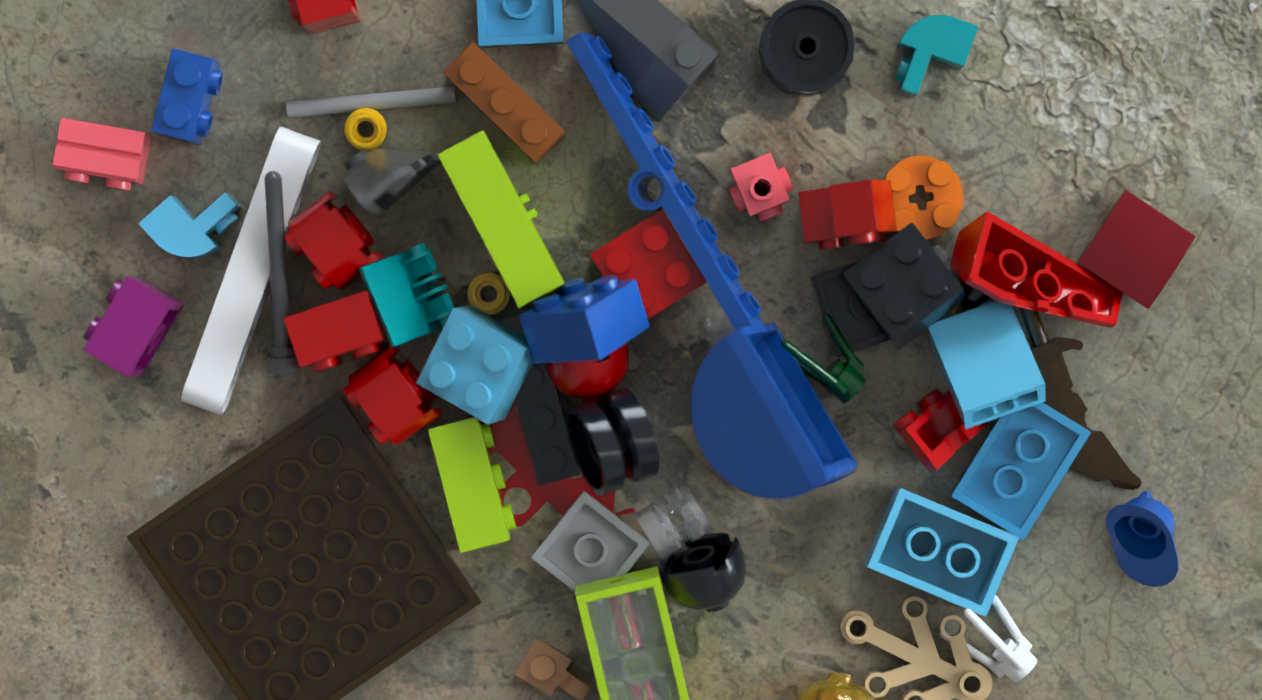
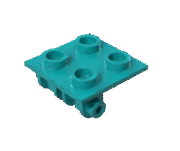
M425 243L359 268L391 347L443 328L454 308L449 294L441 295L440 293L448 289L446 284L440 287L437 286L435 280L443 277L442 273L432 274L438 268L432 256V249L427 250Z

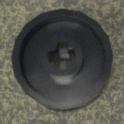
M825 0L790 1L772 14L763 29L758 50L762 71L773 86L788 95L810 97L823 94L839 83L853 61L855 39L852 26L841 10ZM807 40L813 42L815 46L811 54H804L800 51V41L803 44Z
M620 388L602 395L599 406L593 401H585L567 408L565 424L569 444L582 476L597 495H605L621 489L625 482V476L632 482H639L657 475L660 466L656 439L642 405L628 388Z

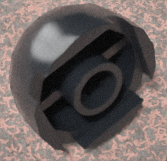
M711 533L691 538L684 542L685 546L689 549L678 553L676 556L673 549H671L659 561V572L669 594L682 606L696 610L716 612L725 608L729 601L736 596L745 580L746 563L740 542L736 537L734 541H731L727 533Z

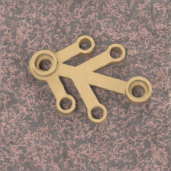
M917 595L907 596L902 601L901 612L910 622L918 647L875 627L872 618L863 610L852 609L841 617L839 630L844 639L849 643L863 644L867 641L909 662V664L885 672L872 671L868 673L864 678L863 685L865 691L874 698L883 697L890 688L931 674L948 682L923 692L915 689L909 690L903 695L902 700H908L914 695L920 696L922 700H950L953 698L958 700H985L989 696L992 689L991 675L984 666L972 661L964 638L966 626L963 619L958 615L947 614L939 621V631L949 640L956 666L940 659L926 619L927 604ZM914 600L919 601L922 606L921 612L916 616H910L906 611L908 603ZM951 619L957 620L960 626L958 632L953 635L947 634L944 629L946 622ZM855 620H861L865 624V630L860 635H853L850 632V624ZM970 676H975L979 680V685L974 691H967L964 688V681ZM874 677H881L884 680V687L878 692H874L869 688V682Z

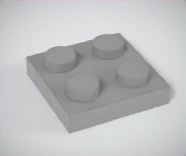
M583 489L533 552L531 558L575 592V586L627 574L650 545V541ZM607 598L596 600L598 609Z

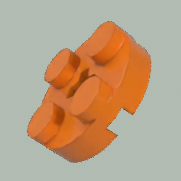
M912 156L899 161L886 173L883 180H891L897 226L896 233L913 222L923 237L929 240L942 235L956 223L963 206V189L958 176L953 172L948 163L931 156ZM916 186H923L924 191L932 195V201L926 203V210H918L916 203L909 202V195L916 192Z

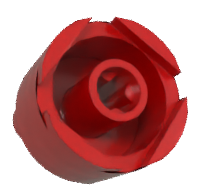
M328 191L288 223L290 231L284 237L298 255L305 253L315 265L310 270L315 279L325 289L335 286L342 290L361 275L360 267L379 261L382 258V253L380 250L372 253L369 246L375 243L368 230L346 204L338 209L332 203L338 196L332 191Z
M391 346L352 373L348 378L349 385L343 388V391L356 409L363 408L371 420L368 423V427L381 444L390 440L394 444L400 445L439 417L441 409L440 407L431 408L430 402L436 398L431 391L416 383L420 372L409 359L401 364L394 357L401 351Z

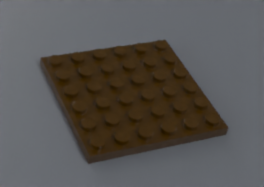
M339 392L127 536L238 700H340L482 602Z

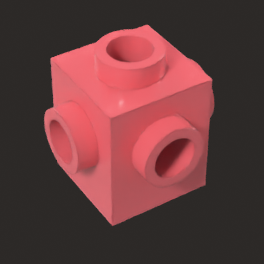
M771 152L730 169L729 172L735 186L729 188V192L737 212L745 210L748 218L758 215L760 222L784 213L781 205L790 200L787 192L792 191L793 186L785 167L777 169ZM754 184H765L768 188V194L766 196L757 195L754 191Z

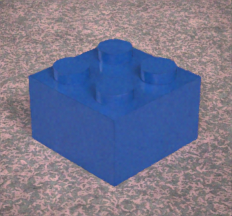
M615 275L599 278L592 283H585L583 278L566 281L565 285L559 287V292L536 299L534 307L519 316L534 364L601 360L650 327L636 279L618 280Z

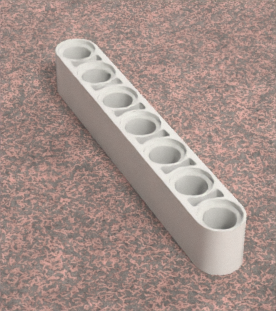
M282 126L279 127L181 396L182 402L221 416L224 414L271 287L265 176L270 171H276L281 175L286 234L290 231L288 223L298 213L319 154L320 140Z

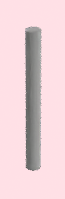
M455 86L286 101V111L288 118L351 113L360 108L384 110L450 104L457 101Z

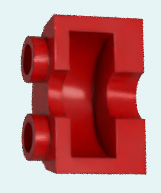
M936 388L917 403L922 410L917 414L913 410L907 412L893 423L892 426L923 466L931 473L940 468L955 454L954 452L970 441L988 424L985 422L965 429L950 391L947 390L942 394Z

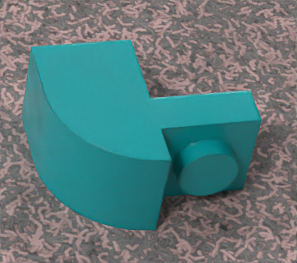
M947 15L928 16L914 23L903 34L896 46L899 49L912 53L910 58L903 56L894 77V80L901 82L897 93L914 98L918 94L930 60L956 70L962 69L966 63L979 26Z

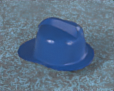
M1143 491L1138 497L1110 509L1105 519L1116 559L1122 570L1140 584L1152 587L1164 586L1174 580L1179 570V560L1173 539L1175 531L1174 515L1170 509L1163 503L1153 499L1150 491Z

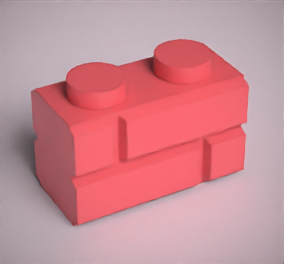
M61 118L53 168L64 171L63 179L88 184L90 176L106 178L105 187L130 191L132 183L141 185L144 183L152 138L146 132Z

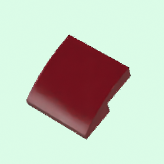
M1124 189L1101 222V227L1077 261L1149 309L1176 270L1196 236Z

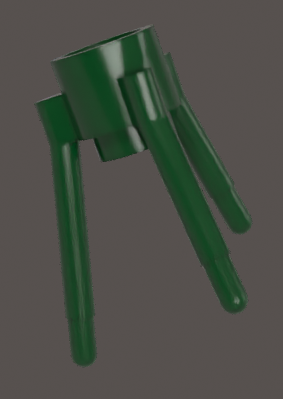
M825 314L823 320L847 360L845 363L837 359L824 369L788 340H783L781 346L797 359L805 374L820 383L842 403H846L866 383V378L860 373L865 364L854 355L830 314Z

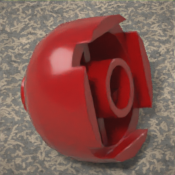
M628 343L620 346L601 360L545 363L549 378L560 392L568 396L582 398L583 402H598L601 400L602 395L613 391L624 380L629 366Z

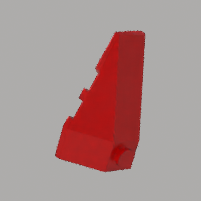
M988 211L958 232L950 266L968 285L1000 303L1108 328L1116 325L1123 292L1101 277Z

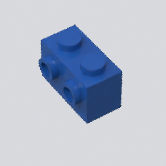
M172 48L151 132L196 145L201 144L202 136H208L212 124L213 113L209 112L212 97L219 94L222 85L223 71L219 70L221 64L213 58Z

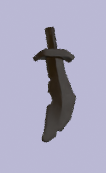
M1019 307L1033 344L1030 350L1045 382L1046 401L1043 403L1091 431L1070 468L1099 482L1105 478L1109 479L1115 487L1129 490L1138 489L1142 483L1140 478L1128 468L1102 431H1093L1087 427L1085 415L1088 409L1078 393L1071 390L1073 383L1062 352L1070 349L1081 350L1083 342L1064 337L1049 340L1039 311Z

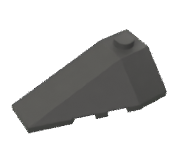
M577 0L596 35L608 46L612 55L610 59L617 72H620L629 82L633 91L631 95L659 121L664 118L717 59L718 53L658 0Z
M373 148L367 153L362 149L344 165L348 171L342 178L360 205L367 211L380 217L438 166L441 160L434 152Z

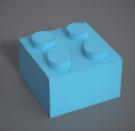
M471 305L453 308L416 383L488 425L505 420L533 364L526 336Z

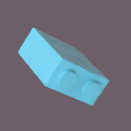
M988 299L972 310L960 314H946L928 328L931 348L965 429L1046 401L1045 382L1012 305Z

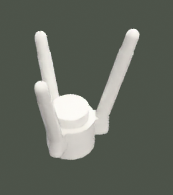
M995 595L992 604L1015 642L1011 638L1003 642L971 609H966L964 615L996 647L992 655L996 661L967 644L971 657L988 667L998 678L1006 675L1013 683H1017L1034 668L1037 658L1029 651L1033 645L1021 634L998 596ZM939 632L940 637L949 642V640L946 639V638Z

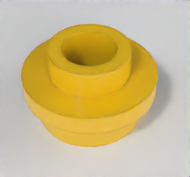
M360 108L352 112L347 118L344 127L345 136L353 147L359 150L364 149L365 151L372 150L380 146L387 134V124L384 117L378 111L371 108ZM363 121H368L373 125L374 133L370 136H363L359 133L358 125Z
M494 273L478 275L472 280L468 288L470 305L487 315L501 312L507 306L510 299V290L504 279ZM486 286H493L497 291V297L492 302H485L481 297V291Z

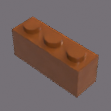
M473 42L443 71L445 77L535 165L565 136V131Z

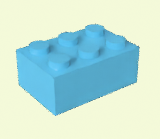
M895 486L863 564L870 569L966 609H971L973 612L986 617L1019 537Z

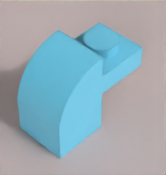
M225 192L195 218L177 197L170 195L138 224L159 247L168 253L185 258H202L222 248L211 234L216 231L221 235L234 225L239 219L235 213L242 207L231 194Z

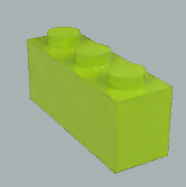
M471 417L428 429L460 553L509 541L511 539L509 531L517 528L511 505H502L499 489L506 488L500 463L494 465L491 463L488 448L495 447L490 424H481L479 419Z

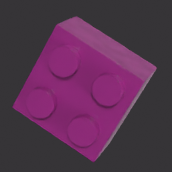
M127 276L124 282L118 279L110 289L105 300L110 305L102 319L96 316L88 326L83 337L88 342L83 351L127 377H136L144 374L185 303L142 278Z

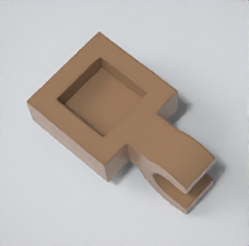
M537 637L514 674L549 696L559 686L573 697L583 700L592 685L590 682L567 670L573 659L572 657Z

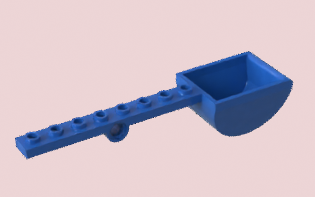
M578 33L566 42L640 167L628 182L627 192L630 201L635 207L644 211H666L735 329L734 332L720 340L706 355L698 369L692 388V423L696 438L705 457L713 468L730 484L751 495L768 499L796 497L810 492L817 487L837 482L852 474L857 469V461L797 359L781 346V342L785 339L776 323L763 324L758 315L761 313L759 303L749 291L744 292L737 280L740 273L736 264L727 254L723 256L715 242L718 240L715 228L708 219L700 217L694 207L697 200L693 191L686 182L679 181L672 169L675 167L672 155L665 146L657 144L651 133L654 130L652 121L644 110L636 108L630 98L633 91L629 82L620 72L616 73L608 59L612 55L608 46L599 36L595 37L592 34ZM653 178H656L661 185V194L655 201L649 197L647 192L648 184Z

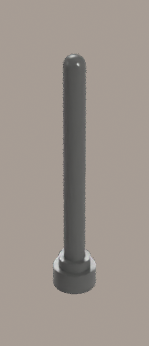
M270 171L266 174L264 181L274 344L270 346V352L266 354L267 372L272 375H290L300 372L301 368L283 319L290 316L282 178L278 172Z

